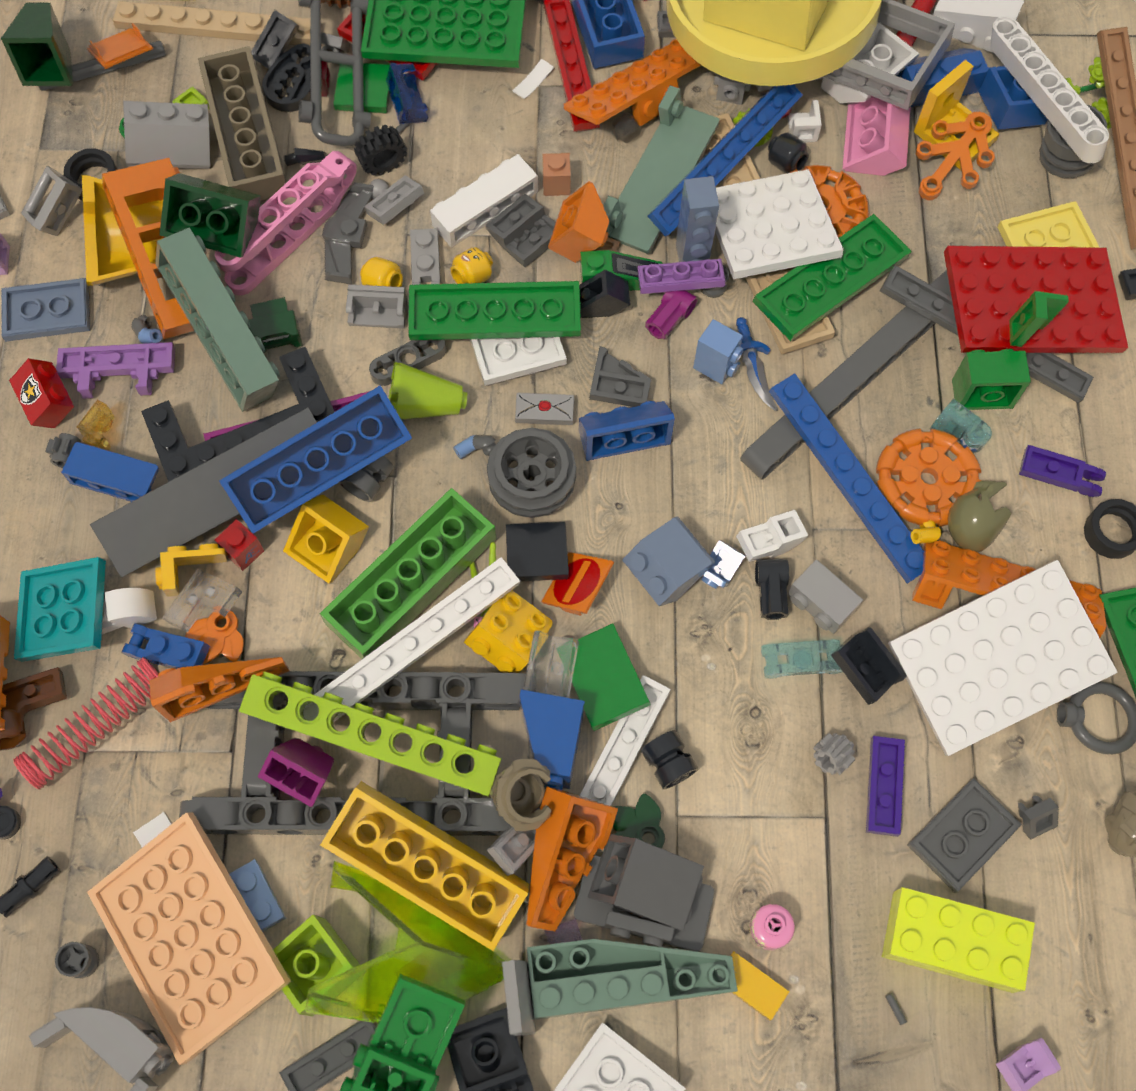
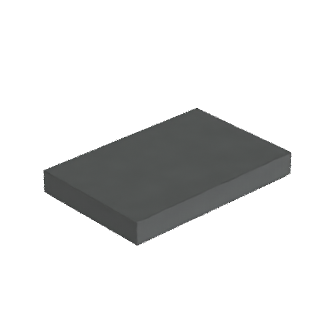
M973 778L907 846L954 893H957L1022 824Z

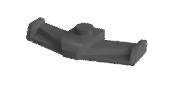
M353 183L335 215L325 222L322 237L325 243L326 281L352 285L351 247L360 249L362 247L367 223L366 219L360 218L365 212L364 206L373 198V185Z

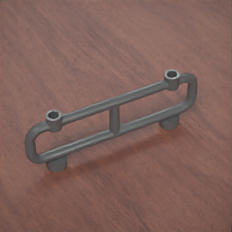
M298 0V6L310 8L311 101L300 100L298 120L301 123H311L312 132L315 137L329 145L354 146L356 141L360 142L359 137L361 135L364 136V128H370L371 113L364 112L363 58L361 55L363 40L362 14H367L369 0H351L352 55L321 50V0ZM321 61L353 66L352 127H354V131L350 136L327 133L322 128Z

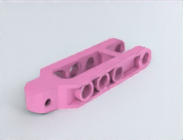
M333 151L320 163H307L259 208L257 226L242 258L235 257L233 260L227 261L223 259L226 255L225 253L215 251L214 255L217 264L225 272L226 285L230 287L233 294L242 296L251 292L337 211L344 193L355 178L357 165L354 161L339 151ZM312 179L314 185L309 187L302 185L304 181ZM289 197L297 199L295 203L290 205L283 203ZM313 206H323L320 212L310 211ZM273 215L277 217L272 223L263 222L267 216ZM295 223L305 224L300 230L291 229ZM276 241L286 242L281 248L272 247ZM238 277L247 278L245 283L241 285L233 284L234 280Z

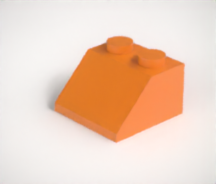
M590 181L563 201L548 245L550 250L574 263L580 260V252L594 251L598 247L601 248L608 238L606 230L609 219L596 188Z

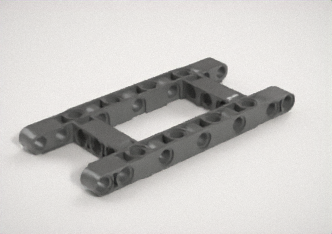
M289 671L279 675V677H282L280 684L293 687L294 682L312 687L311 694L314 695L344 672ZM401 672L359 704L374 708V710H440L441 729L438 731V737L446 739L447 735L451 734L466 739L465 746L471 748L472 710H519V707H521L520 690L533 691V676L526 673ZM392 686H400L402 688L401 692L394 697L386 695L388 689ZM454 686H461L465 689L459 697H452L448 694ZM246 690L210 705L208 709H239ZM284 692L278 693L273 699V706L276 710H282L288 704V697ZM248 715L241 797H192V800L181 801L179 818L186 812L194 813L206 834L326 835L347 800H343L341 797H317L313 807L299 800H279L280 789L260 779L258 775L270 750L284 743L285 727ZM440 746V757H439V761H440V760L442 759V757H443V749H442L441 746ZM461 755L457 759L456 768L460 773L466 774L471 772L470 755ZM438 780V795L432 798V801H408L407 798L389 797L451 836H501L510 827L504 818L499 816L493 799L470 798V790ZM258 809H265L264 819L259 823H253L252 816L254 812ZM329 809L331 815L328 821L321 824L316 823V816L319 811ZM450 810H457L461 813L459 821L455 824L444 822V816Z

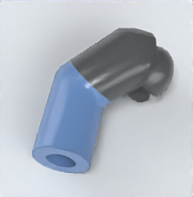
M140 315L138 318H134L131 327L141 343H158L162 340L160 330L150 329L152 322L146 321L149 317Z
M472 435L455 445L453 449L460 459L477 449H482L485 455L490 456V452L496 445V440L491 435Z

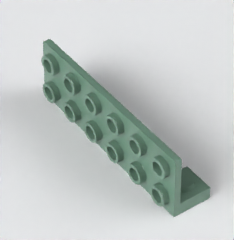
M671 85L658 106L660 124L618 199L608 196L603 205L609 219L606 230L608 237L644 253H650L661 233L647 215L699 163L720 124V119L683 106L680 88Z

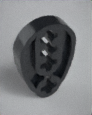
M298 44L286 51L272 64L265 74L262 88L268 104L274 109L282 112H294L299 110L300 100L311 101L310 45ZM289 78H292L293 87H290ZM284 88H287L286 92H287V96H288V97H284V96H285V90H284Z

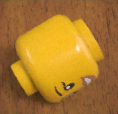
M471 247L453 259L450 269L451 275L457 284L484 283L492 275L491 267L493 266V261L487 252Z

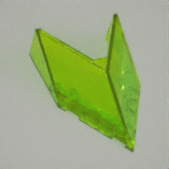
M334 861L330 888L358 892L398 928L396 946L394 950L310 987L307 995L306 1013L378 1023L399 974H403L463 1000L486 991L490 986L504 980L502 966L504 960L494 951L363 871Z

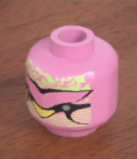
M776 904L762 906L752 915L749 922V932L752 940L757 946L765 950H776L784 947L791 941L795 931L792 915L786 908Z

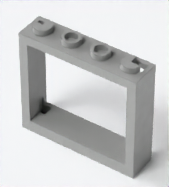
M882 0L878 23L936 44L913 81H908L855 59H851L841 68L823 77L909 110L951 44L955 23L894 0Z

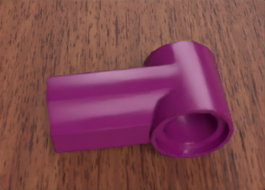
M686 290L665 292L661 304L646 321L645 327L655 338L665 340L682 318L686 319L692 313L697 304L698 297Z

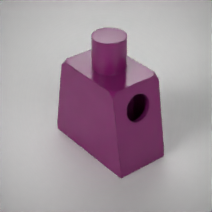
M293 738L270 750L258 777L306 805L313 807L328 778L334 758L324 753L323 749L319 746H312L299 738Z

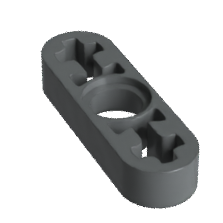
M412 340L375 358L369 366L372 381L379 386L390 385L392 383V361L395 360L397 363H400V358L407 353L415 355L416 359L413 363L406 365L419 370L440 360L446 353L445 340ZM433 342L434 345H438V349L433 350L428 344ZM418 348H421V352L424 353L423 357L420 356ZM383 367L384 370H387V374L383 375L378 369Z

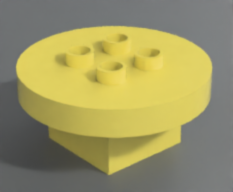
M666 0L667 16L673 34L683 49L694 60L720 76L760 86H784L804 83L828 75L844 66L868 43L876 28L882 0Z

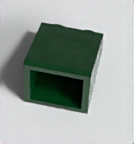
M25 3L1 37L22 86H72L73 74L70 48L51 3Z

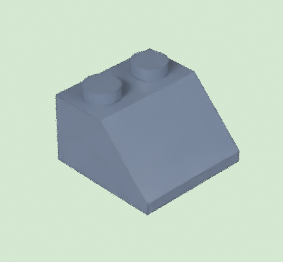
M678 516L672 518L640 540L622 559L658 606L677 601L715 563L713 558Z

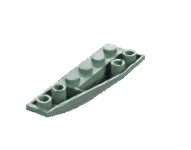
M600 939L527 947L534 1020L738 991L732 956Z

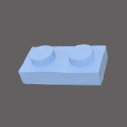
M254 859L229 874L262 932L286 919L257 860Z

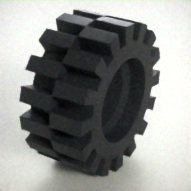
M382 125L381 129L376 126L373 132L367 130V135H361L359 137L360 142L356 141L355 143L356 148H354V152L365 173H370L373 176L377 172L379 175H383L384 171H387V173L392 172L391 168H398V162L403 163L404 157L407 156V147L398 130L393 126L388 128L387 125Z

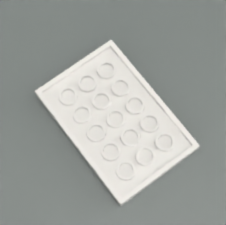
M1058 560L1052 561L888 642L897 662L907 676L906 679L946 756H950L1118 673Z

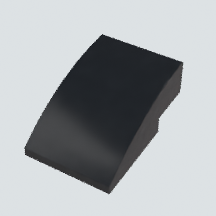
M507 1007L455 1027L447 1048L459 1091H534L517 1036L510 1035Z

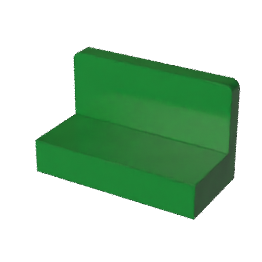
M1035 291L1009 320L1010 345L1022 347L1038 329L1045 328L1067 305L1069 297L1067 295Z

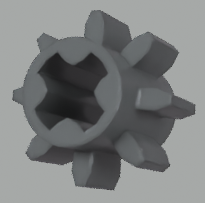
M61 433L54 440L49 439L45 452L50 454V462L53 465L63 468L76 442L81 443L82 441L74 435Z

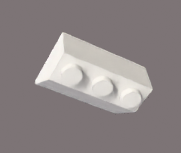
M878 23L868 43L853 59L897 75L919 56V53L881 23ZM823 78L821 88L839 103L865 102L871 97L868 94L828 78Z

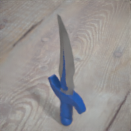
M740 317L736 320L738 333L743 335L741 347L744 349L742 361L747 366L746 373L749 381L763 402L774 411H778L769 393L764 373V364L756 352L760 351L768 355L770 348L762 342L752 340L747 320L744 317Z

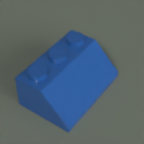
M961 48L945 52L910 108L924 105L929 90L964 60H967L974 67L962 96L979 93L989 70L981 50ZM928 56L916 58L896 76L912 82Z
M647 401L636 407L628 408L622 406L610 412H591L584 417H580L579 434L586 461L670 445L675 421L673 412L665 401Z

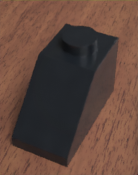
M603 270L579 284L580 318L610 317L630 306L628 281L607 270Z

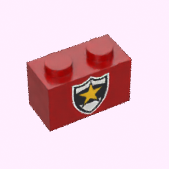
M28 358L9 380L31 426L56 428L74 408L68 391L64 387L52 362Z

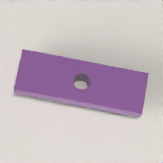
M722 259L638 266L637 270L640 294L725 287Z

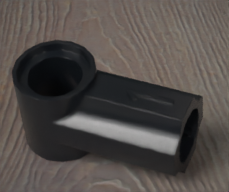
M757 559L755 562L756 586L759 587L761 618L767 620L787 618L788 560Z

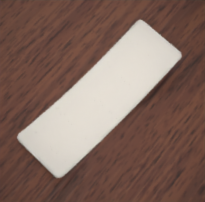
M541 59L529 75L512 91L525 99L542 83L554 67Z

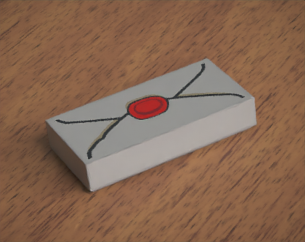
M517 393L515 423L573 425L574 395Z

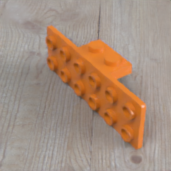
M674 39L667 46L653 51L651 55L642 60L635 61L623 71L614 73L609 79L593 85L591 89L582 94L575 95L572 100L563 104L564 110L599 125L632 106L634 123L642 126L659 116L658 106L669 86L678 88L677 79L701 64L683 49L677 39Z

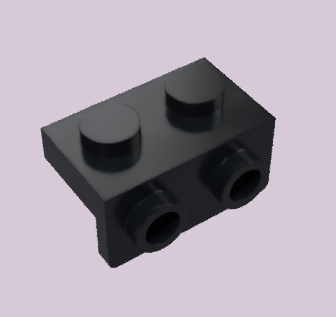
M871 627L851 635L831 654V657L868 705L877 702L892 685L903 681L907 677L899 663Z

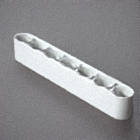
M1002 16L997 18L993 23L990 41L992 51L1076 155L1086 163L1099 162L1106 150L1109 139L1108 130L1013 17Z

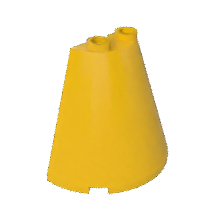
M82 175L87 286H94L137 274L102 187V179ZM163 200L129 207L136 228L161 222ZM163 238L143 243L151 264L156 262L157 241Z

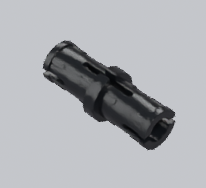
M46 856L26 875H20L16 879V883L0 896V913L7 918L29 898L33 899L39 894L38 890L61 872L58 865L49 856Z

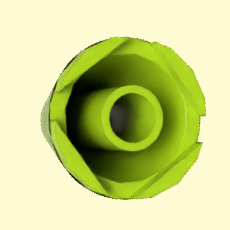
M394 362L389 400L401 420L459 414L460 409L466 408L467 392H463L462 385L401 362Z

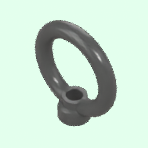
M1107 682L1095 683L1073 694L1069 702H1060L1058 705L1057 722L1059 726L1071 727L1077 739L1087 748L1097 753L1107 755L1119 754L1130 749L1136 742V704L1129 694L1116 685ZM1094 694H1104L1117 700L1124 708L1128 718V728L1125 735L1114 742L1101 741L1092 736L1083 725L1085 710L1082 704L1085 699Z

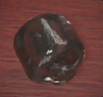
M629 112L623 113L612 122L614 129L612 134L617 141L621 139L623 143H629L641 133L637 121Z

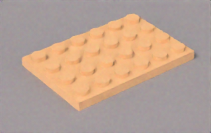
M186 812L87 892L179 1065L187 1064L291 982L194 813Z

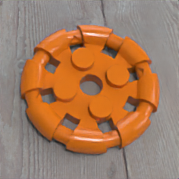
M810 165L804 167L803 170L809 169L823 204L827 207L826 211L833 227L837 231L838 238L868 218L869 207L867 197L861 193V186L853 177L843 171L831 170L830 166ZM827 180H829V181H832V182H834V183H836V184H835V186L833 187V186L828 185V184H825V183H826ZM846 214L852 216V219L845 217Z
M920 428L913 429L895 437L893 443L890 446L886 445L881 452L876 466V473L879 474L877 486L889 504L900 513L899 516L904 520L924 526V522L931 520L938 527L948 525L949 509L953 505L950 498L953 496L957 499L959 496L973 490L976 482L982 481L979 480L981 468L976 456L968 446L964 448L957 442L959 440L957 437L937 429H931L930 432L921 431ZM921 443H929L930 447H925L921 450ZM949 450L957 456L954 461L945 455ZM900 452L907 456L904 461L899 457ZM921 474H932L936 482L934 484L925 483L921 478ZM891 475H899V481L891 479ZM967 476V482H959L960 477ZM904 495L911 503L907 504L901 497ZM926 505H935V512H929Z

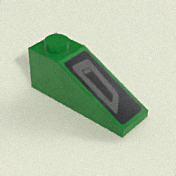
M610 250L580 252L581 283L603 270H607L627 280L629 291L640 290L637 273L638 266L663 263Z

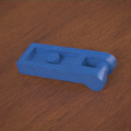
M134 624L130 632L132 634L129 644L125 643L121 653L138 660L145 657L150 663L178 669L180 667L203 665L210 646L203 641ZM144 639L149 640L145 649H142L141 645Z

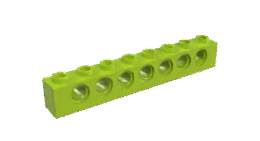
M265 671L262 677L252 674L238 712L486 796L490 795V790L501 762V758L496 757L497 750L480 744L477 750L466 747V739L448 734L446 739L434 736L436 729L417 723L415 729L404 726L405 719L386 713L385 719L372 715L374 708L363 704L355 703L354 708L342 705L344 698L325 692L323 698L311 694L312 687L294 682L293 687L280 684L282 677ZM284 692L288 697V704L284 709L276 710L273 706V699L278 693ZM316 703L319 707V714L314 720L307 721L304 718L303 710L306 705ZM346 713L350 718V725L344 731H337L334 727V719L337 715ZM373 723L378 724L381 728V736L374 742L367 741L364 736L365 728ZM401 734H408L412 738V746L407 752H399L395 747V740ZM432 744H438L443 749V757L437 763H430L425 756L426 749ZM467 754L473 757L475 765L471 772L463 774L457 770L456 761L461 755Z

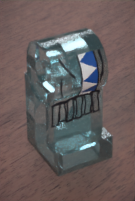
M952 399L930 428V430L937 429L952 434L959 439V443L964 448L968 446L973 453L981 451L992 436L990 427L955 399Z

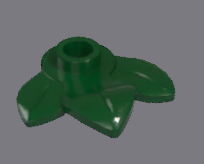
M642 794L638 799L635 809L626 806H612L618 808L613 828L617 832L613 835L631 837L643 841V835L650 833L655 838L654 843L651 845L662 849L665 842V834L659 826L661 810L650 796Z

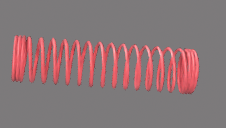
M145 657L137 661V665L149 680L158 677L159 673ZM131 665L132 670L150 694V688L146 684L147 682L150 685L149 680L134 665ZM123 672V675L136 691L141 701L117 678H115V682L126 695L133 708L110 685H107V689L126 715L117 709L102 692L98 691L99 696L109 707L117 721L109 716L93 698H90L91 703L101 714L109 728L102 724L85 705H82L81 707L91 718L101 735L95 732L75 711H73V714L83 725L93 743L65 718V722L77 735L85 749L75 743L59 725H56V728L73 748L76 756L69 752L51 732H48L47 734L58 745L68 763L56 755L42 738H39L40 743L52 755L60 770L51 765L34 745H31L30 748L43 761L51 777L39 769L25 752H22V754L13 759L16 768L33 787L41 790L44 785H47L45 778L49 780L54 779L52 770L62 773L61 763L71 766L69 756L74 759L80 758L77 749L84 753L88 752L85 741L92 746H96L93 734L100 739L105 738L101 727L107 732H113L109 720L115 725L121 726V720L117 713L123 718L129 719V713L124 705L132 712H138L132 698L140 705H146L139 690L149 699L150 695L126 672Z

